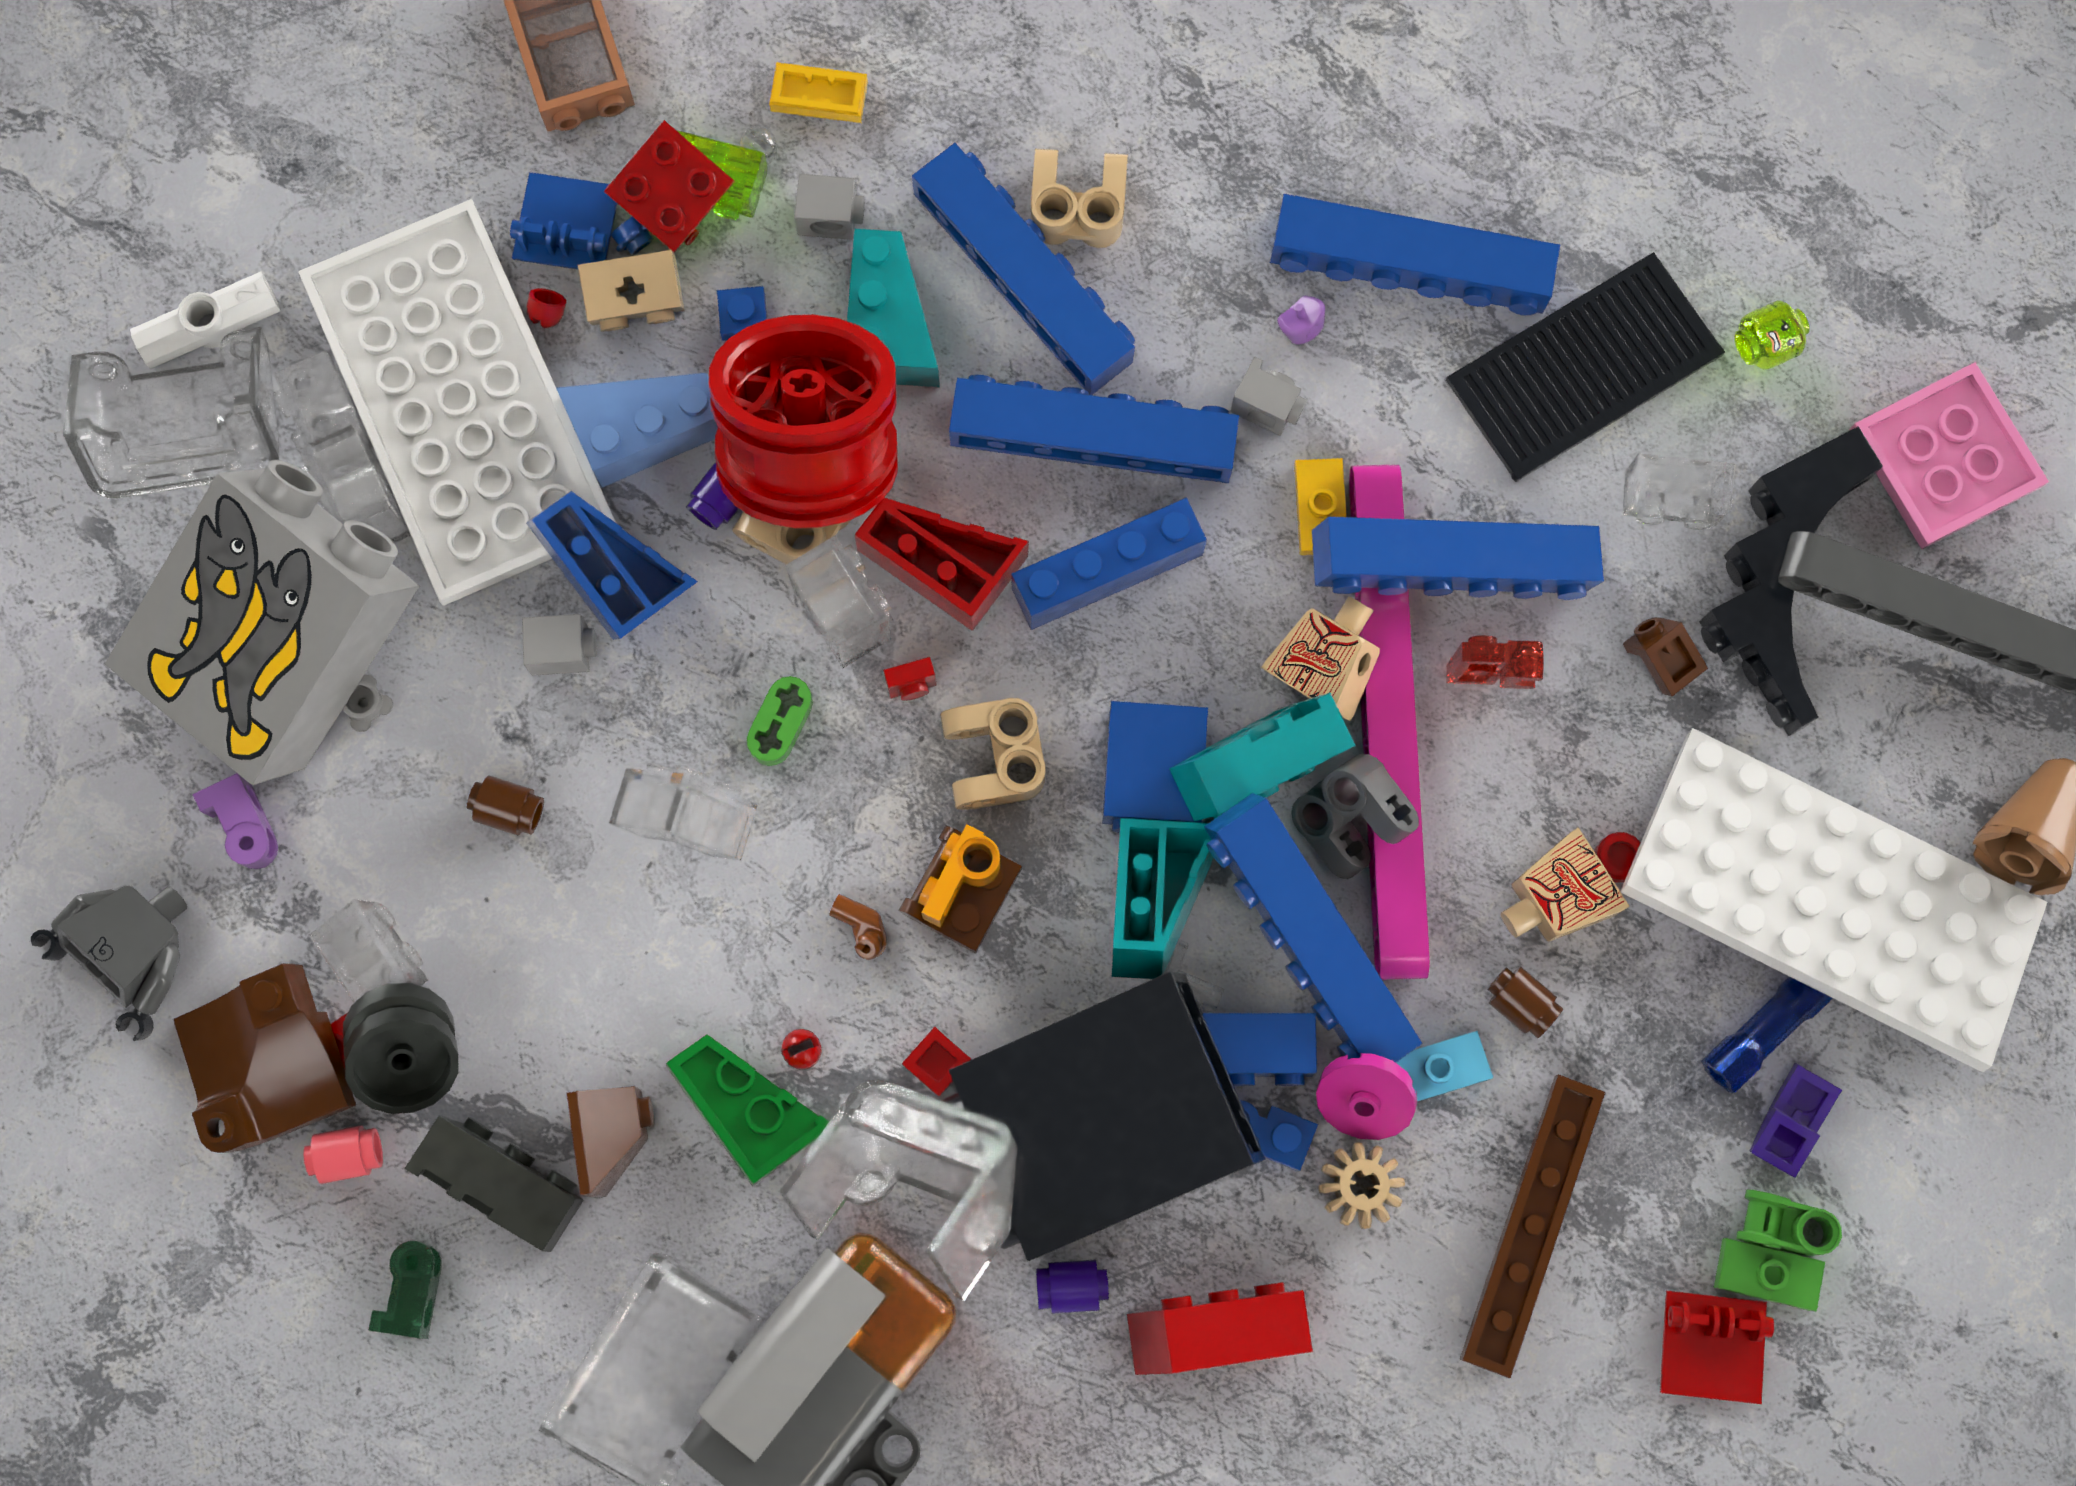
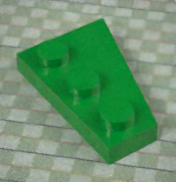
M708 1034L666 1062L669 1072L752 1187L834 1127V1124L821 1115L815 1114L797 1101L798 1099L783 1088L780 1089L755 1071L754 1067Z

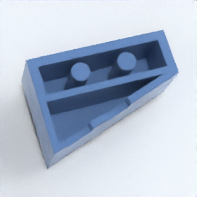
M707 373L556 388L601 488L714 440L718 429L711 412V395Z

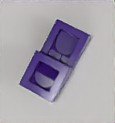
M1794 1063L1759 1128L1750 1152L1795 1178L1818 1141L1820 1135L1817 1132L1842 1090L1799 1064Z

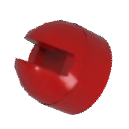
M545 288L532 289L529 292L526 305L527 315L533 324H537L540 321L542 328L554 327L563 317L567 301L563 295L556 291Z
M797 1029L790 1032L784 1038L781 1052L784 1060L791 1067L804 1070L813 1067L819 1061L822 1046L820 1040L813 1032L806 1029ZM811 1039L814 1047L790 1056L789 1048Z

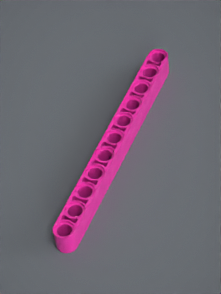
M1400 465L1351 466L1349 474L1350 517L1404 519ZM1362 588L1361 591L1355 593V599L1374 611L1359 636L1380 648V654L1360 700L1363 754L1376 757L1385 766L1389 775L1415 808L1419 818L1418 828L1396 844L1387 843L1382 840L1367 823L1368 847L1371 852L1369 873L1374 965L1382 980L1427 979L1430 968L1409 590L1398 595H1381L1378 593V588Z

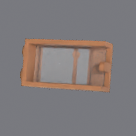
M504 0L547 132L556 129L560 131L571 130L579 126L582 121L598 116L613 117L622 113L626 108L635 105L601 0Z

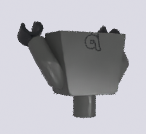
M124 886L117 891L109 889L80 894L74 897L52 921V930L43 929L32 934L31 944L32 946L42 947L50 940V949L42 955V959L56 961L62 959L68 953L125 1008L132 1003L135 1008L134 1011L120 1015L115 1024L118 1032L125 1031L130 1025L132 1018H134L139 1024V1030L134 1036L133 1041L143 1040L153 1031V1020L150 1015L157 1012L173 981L180 953L178 950V931L171 921L187 909V904L177 891L168 886L149 902L132 886Z

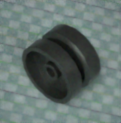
M412 983L385 984L366 992L350 1007L343 1022L345 1076L347 1084L357 1099L371 1109L389 1114L414 1113L434 1105L450 1091L458 1075V1048L455 1039L454 1018L445 1000L429 988Z

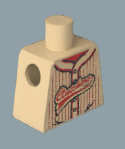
M1351 596L1347 597L1334 620L1311 608L1292 628L1261 668L1308 698L1330 692L1342 718L1351 721L1380 654L1379 647L1359 636L1374 610Z
M1578 827L1565 836L1511 884L1520 901L1501 912V918L1506 928L1515 938L1537 926L1543 937L1550 942L1612 918L1630 906Z

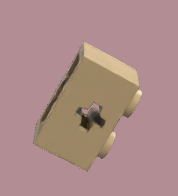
M672 250L578 265L587 321L591 325L600 324L602 332L628 328V320L646 317L647 324L674 321V312L685 311L676 258ZM634 281L640 289L645 290V293L637 295V303L631 304L626 297H621L620 295L621 292L628 290V283Z

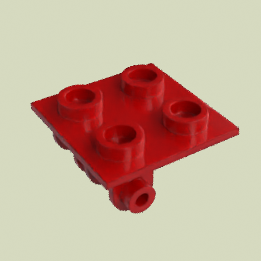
M664 120L607 186L604 192L675 253L682 243L688 246L697 238L699 231L696 227L735 181Z
M1666 1291L1660 1393L1762 1405L1765 1337L1772 1338L1774 1333V1319L1766 1317L1767 1302Z

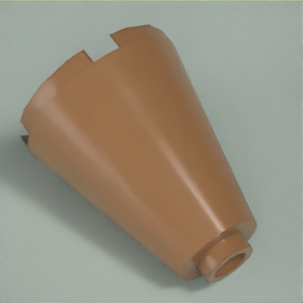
M2066 758L2045 761L1978 831L1972 844H1976L1973 855L1975 861L1985 872L2012 885H2015L2016 881L2031 885L2032 887L2029 891L2031 894L2051 895L2065 889L2072 876L2076 856L2075 761Z

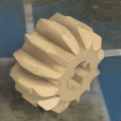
M1357 1142L1352 1145V1160L1341 1148L1334 1152L1335 1160L1341 1169L1331 1164H1324L1321 1171L1335 1180L1334 1183L1319 1185L1318 1190L1319 1193L1323 1194L1335 1193L1336 1198L1325 1205L1328 1213L1336 1211L1342 1205L1345 1207L1340 1219L1341 1224L1349 1225L1353 1221L1356 1212H1358V1221L1361 1229H1368L1371 1227L1372 1222L1371 1211L1381 1223H1385L1390 1219L1389 1213L1382 1203L1396 1208L1401 1206L1402 1200L1398 1196L1389 1193L1390 1188L1405 1186V1180L1399 1177L1393 1179L1388 1177L1387 1173L1398 1166L1396 1159L1388 1160L1383 1165L1378 1164L1383 1154L1382 1147L1374 1146L1366 1159L1363 1144ZM1354 1174L1359 1178L1367 1175L1371 1178L1373 1186L1367 1187V1190L1372 1191L1369 1197L1365 1194L1355 1196L1352 1193L1350 1186L1356 1184L1355 1181L1351 1180Z

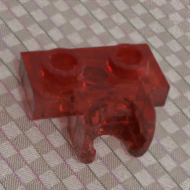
M1480 635L1469 637L1468 642H1462L1447 663L1446 683L1494 685L1500 679V688L1534 689L1536 688V681L1543 680V643L1539 641L1509 640L1507 643H1497V638L1494 636Z

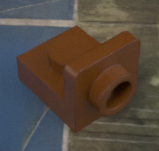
M1660 617L1647 619L1640 623L1634 629V635L1623 643L1627 653L1641 657L1661 693L1664 695L1674 696L1708 669L1684 625L1679 621Z

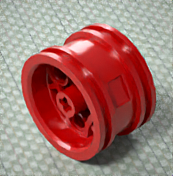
M815 314L787 315L766 319L744 328L730 337L715 353L709 367V392L711 395V412L718 426L715 434L716 472L723 493L734 506L751 517L772 525L792 528H820L844 523L863 515L884 499L893 487L898 473L897 430L892 421L897 406L896 369L889 349L876 335L857 324L835 317Z

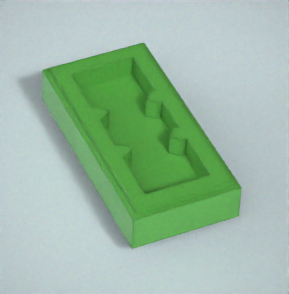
M1723 1238L1714 1288L1817 1312L1825 1261Z

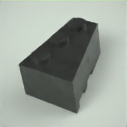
M438 1116L404 1169L417 1177L419 1175L425 1176L447 1190V1195L459 1202L463 1200L485 1214L489 1220L539 1250L551 1252L584 1201L573 1193L577 1184L554 1170H551L548 1176L531 1167L535 1160L533 1156L511 1143L506 1150L489 1141L494 1132L470 1117L462 1124L459 1121Z

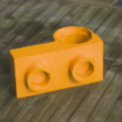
M967 824L961 836L954 832L950 836L940 857L941 860L947 863L939 879L932 876L928 879L918 900V903L924 905L921 912L923 919L940 928L964 882L976 887L985 886L997 877L1000 870V853L995 842L984 836V832ZM973 850H983L991 856L992 863L983 872H972L964 865V858Z

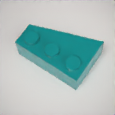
M854 228L847 321L873 333L889 349L895 362L896 385L940 387L939 369L902 232Z
M1329 692L1278 708L1174 765L1169 770L1193 820L1198 821L1210 817L1216 819L1251 793L1267 798L1280 790L1279 784L1287 780L1289 782L1295 781L1316 770L1315 766L1356 745Z
M1120 819L1111 977L1154 979L1164 974L1214 859L1206 845L1212 840L1204 828L1208 823Z

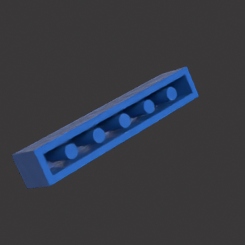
M953 143L912 175L914 196L1081 387L1088 391L1089 395H1093L1133 363L1135 352L1133 344L1135 339L1132 333L1121 321L1114 323L1103 311L1105 305L1100 296L1089 286L1084 289L1073 277L1075 271L1065 256L1059 252L1054 255L1043 243L1045 242V237L1036 223L1031 219L1024 221L1014 210L1016 207L1015 202L1006 189L1001 185L994 187L984 176L986 175V170L981 161L972 152L965 154L956 143Z
M1284 194L1279 211L1270 263L1278 264L1283 270L1293 273H1302L1310 270L1325 273L1328 278L1336 281L1364 280L1371 282L1373 286L1380 289L1407 288L1417 290L1418 294L1428 298H1441L1445 295L1461 298L1466 304L1471 306L1485 307L1493 304L1509 307L1511 312L1519 315H1533L1535 313L1543 314L1552 298L1560 244Z
M970 375L968 379L957 378L949 439L950 446L1229 483L1233 470L1239 415L1229 414L1227 409L1219 406H1205L1201 410L1182 408L1181 403L1173 400H1157L1152 404L1137 402L1133 396L1121 393L1110 394L1107 398L1089 395L1088 391L1076 387H1065L1061 391L1043 389L1040 384L1031 381H1018L1015 385L996 383V380L989 376Z
M1327 517L1312 530L1315 586L1332 587V592L1337 594L1356 593L1361 591L1362 588H1378V593L1381 595H1398L1407 592L1408 589H1423L1426 596H1444L1453 593V590H1464L1469 592L1470 597L1476 598L1494 596L1498 594V591L1513 592V597L1519 599L1535 598L1543 593H1557L1558 599L1574 600L1587 596L1588 590L1604 582L1599 526Z
M1251 793L1205 825L1204 828L1212 839L1206 844L1210 853L1222 868L1229 866L1238 879L1233 884L1234 890L1247 908L1252 909L1256 907L1265 921L1259 925L1262 934L1275 950L1283 949L1290 960V963L1285 968L1291 979L1302 991L1308 988L1317 1002L1311 1008L1313 1013H1316L1319 1022L1328 1031L1333 1028L1342 1041L1337 1046L1340 1055H1348V1059L1360 1058L1361 1053L1376 1054L1393 1060L1396 1063L1423 1044L1267 798Z

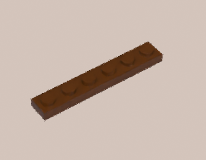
M1559 1074L1554 1076L1459 1360L1511 1379L1606 1092Z

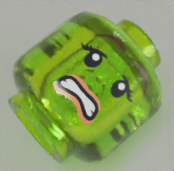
M1777 300L1744 315L1740 320L1739 330L1735 332L1734 339L1740 356L1747 364H1754L1756 367L1768 370L1803 353L1806 346V335L1810 332V326L1807 317L1800 309H1793L1788 303Z

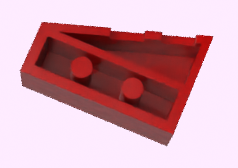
M885 497L876 505L854 534L857 551L972 631L1011 580V573L1018 571L1028 558V540L1018 537L1012 539L985 531L984 527L971 523L970 525H965L941 517V514Z
M1284 1282L1254 1286L1255 1296L1239 1298L1238 1289L1209 1292L1208 1303L1192 1305L1191 1295L1161 1299L1162 1309L1127 1314L1135 1375L1173 1374L1313 1352L1304 1290L1285 1292Z

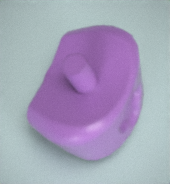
M1302 296L1293 306L1278 317L1277 322L1280 329L1293 344H1304L1311 341L1323 329L1325 322L1324 303L1316 297Z

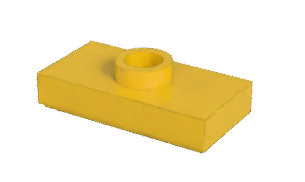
M776 62L769 103L770 111L861 123L868 84L867 74Z
M1343 458L1295 460L1294 475L1300 555H1313L1312 530L1327 517H1347Z

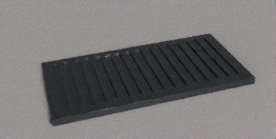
M1653 252L1446 378V382L1502 461L1511 478L1517 482L1724 355L1725 351Z

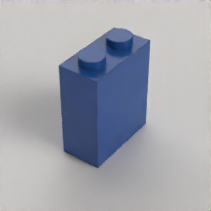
M1111 701L1102 824L1112 825V831L1120 833L1121 818L1202 823V820H1193L1169 768L1206 748L1208 707Z

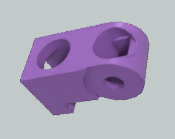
M236 773L193 794L200 812L212 818L218 816L227 835L225 849L231 860L249 869L265 868L273 862L278 851L277 839L254 788L249 782Z

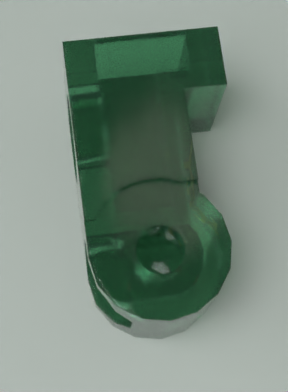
M406 1241L400 1244L390 1257L389 1269L394 1278L387 1311L372 1310L368 1331L428 1339L442 1269V1259L439 1252L432 1245L419 1241Z

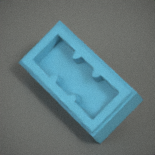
M1478 1031L1413 1050L1396 1062V1064L1408 1072L1413 1080L1412 1087L1415 1093L1417 1091V1102L1493 1078Z

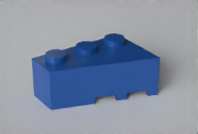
M572 491L526 522L612 639H621L698 582L662 558L655 550L622 529L623 527Z

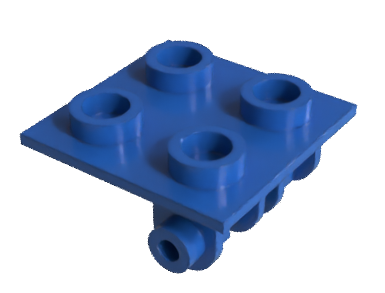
M529 172L520 220H513L510 228V237L515 239L512 260L578 269L579 264L607 260L617 203L604 192L609 184Z

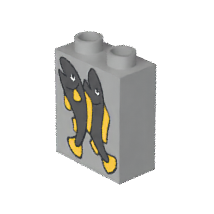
M271 460L266 468L217 473L105 662L108 668L251 785L306 768L419 588L416 582L392 564L398 555V549L386 535L359 521L348 520L344 524L339 522L317 504L323 494L321 485L302 469L279 460Z

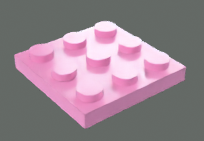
M1976 362L1856 422L1849 429L1852 430L1859 426L1883 467L1876 475L1921 549L2023 498L2049 482Z

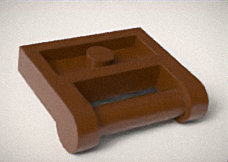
M946 825L938 838L941 844L911 899L905 898L898 911L976 954L1019 876L1022 866L1000 854V870L997 877L991 883L980 887L971 886L964 882L941 928L924 920L921 913L924 905L918 903L922 890L931 876L939 879L947 863L941 860L940 857L952 833L954 832L960 836L962 832ZM973 850L966 855L971 858L966 868L972 872H983L992 863L991 856L983 850Z

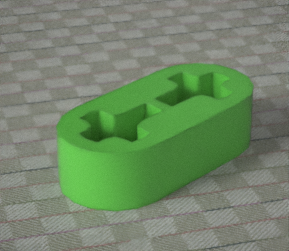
M788 676L774 682L748 732V749L753 758L762 765H778L786 760L811 712L813 705L812 694L807 684L800 678ZM793 689L798 690V697L803 702L800 707L792 705L785 718L780 717L783 703L779 695L781 693L789 695ZM775 724L779 725L777 740L782 746L779 750L771 748L767 754L761 753L762 746L757 739L760 735L768 737Z

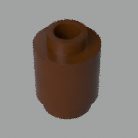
M490 775L482 783L475 782L467 801V809L473 811L472 820L474 822L517 836L522 832L530 835L534 833L544 807V798L536 796L533 789Z
M1521 966L1514 972L1506 967L1487 989L1494 995L1489 1004L1524 1034L1531 1032L1536 1038L1541 1037L1563 1011V1008L1555 1002L1557 996Z

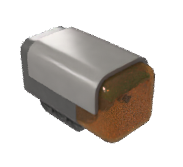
M859 1232L850 1235L840 1244L836 1251L826 1247L698 1408L697 1412L702 1419L682 1443L681 1449L723 1486H851L856 1479L862 1477L874 1480L878 1486H901L920 1458V1442L916 1433L889 1410L952 1331L957 1316L954 1301L944 1290L880 1238L870 1233ZM894 1435L906 1437L912 1445L911 1456L900 1464L888 1461L882 1451L885 1440Z

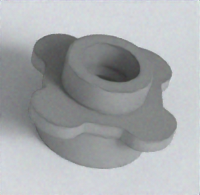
M364 675L342 709L351 719V727L358 732L367 731L373 720L380 715L389 714L393 708L392 699L387 695H382L376 687V679L371 675ZM362 699H367L368 704L366 707H360L359 703Z

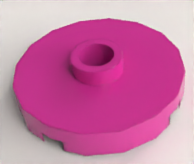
M1361 1053L1360 1058L1348 1059V1055L1336 1058L1324 1068L1316 1090L1317 1107L1325 1120L1341 1133L1358 1139L1381 1140L1396 1136L1410 1125L1416 1111L1417 1091L1415 1093L1412 1087L1413 1080L1408 1072L1393 1060L1376 1054Z

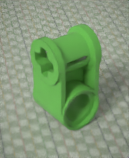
M1746 1189L1744 1198L1749 1203L1744 1228L1741 1231H1737L1736 1240L1805 1256L1824 1255L1832 1252L1839 1246L1842 1238V1228L1839 1220L1832 1213L1824 1209L1792 1202L1790 1199L1779 1195ZM1809 1219L1817 1221L1823 1230L1821 1243L1816 1247L1810 1245L1803 1235L1804 1224Z

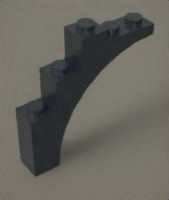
M1859 426L1761 476L1748 490L1751 495L1750 503L1753 511L1762 521L1766 520L1769 526L1737 542L1724 555L1727 561L1726 570L1730 579L1736 586H1742L1745 592L1712 609L1699 621L1702 626L1701 636L1705 645L1712 653H1718L1722 662L1740 654L1743 659L1742 669L1746 678L1752 685L1759 686L1768 701L1766 708L1771 720L1779 728L1783 727L1788 736L1805 728L1819 717L1802 683L1793 648L1791 609L1794 591L1781 585L1778 582V577L1790 535L1794 532L1803 531L1815 533L1828 511L1841 498L1867 482L1883 467Z

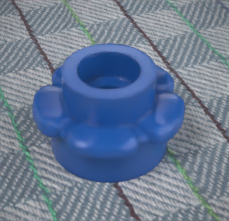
M634 217L623 222L611 233V236L618 244L616 250L618 252L628 250L631 255L640 252L654 240L650 231Z

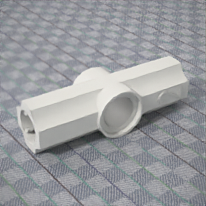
M259 272L211 294L205 292L191 293L182 300L177 309L134 327L130 331L136 349L145 364L152 369L202 346L205 348L221 347L229 341L233 332L274 315L281 310L266 277L262 272ZM214 314L209 324L198 327V322L202 317Z

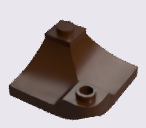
M282 963L240 981L238 987L223 996L173 1019L197 1096V1108L192 1112L199 1139L208 1150L215 1153L242 1151L357 1106L353 1093L346 1082L345 1068L327 1012L317 1011L303 965ZM220 1119L223 1121L225 1126L224 1132L221 1136L219 1134Z

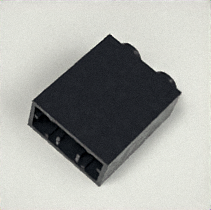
M1170 971L950 1069L949 1072L958 1093L941 1101L947 1128L959 1150L964 1155L981 1149L995 1181L996 1187L980 1194L982 1211L994 1239L1002 1249H1007L1020 1243L1027 1261L1051 1253L1266 1160L1186 974Z

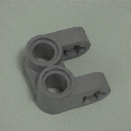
M1359 754L1330 772L1322 781L1300 796L1294 802L1291 811L1296 829L1306 838L1328 869L1342 879L1354 877L1371 862V852L1366 841L1350 822L1358 814L1361 813L1382 840L1391 844L1401 842L1419 826V818L1411 802L1389 775L1385 766L1376 757L1369 754Z

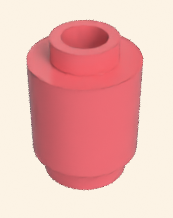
M360 1125L312 1135L311 1145L304 1147V1163L308 1175H316L318 1182L325 1184L370 1175L372 1169L381 1168L383 1165V1151L377 1129L365 1130Z

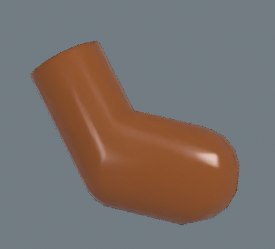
M839 894L832 905L829 916L852 926L856 942L854 947L858 956L866 960L880 956L884 952L887 943L881 915L876 910Z

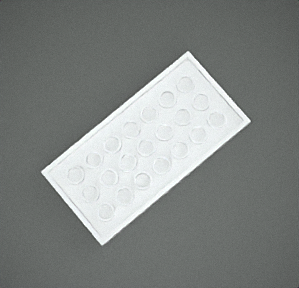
M472 199L298 271L436 595L443 606L551 560L552 557L526 522L571 491L616 522Z
M1694 728L1685 737L1620 891L1981 1072L1992 1067L2047 905L2046 901Z

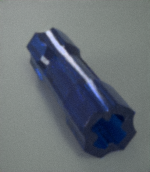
M1789 976L1778 986L1776 994L1736 1033L1726 1036L1701 1060L1705 1068L1704 1070L1714 1082L1722 1086L1727 1092H1737L1761 1068L1765 1058L1804 1021L1812 1019L1833 998Z

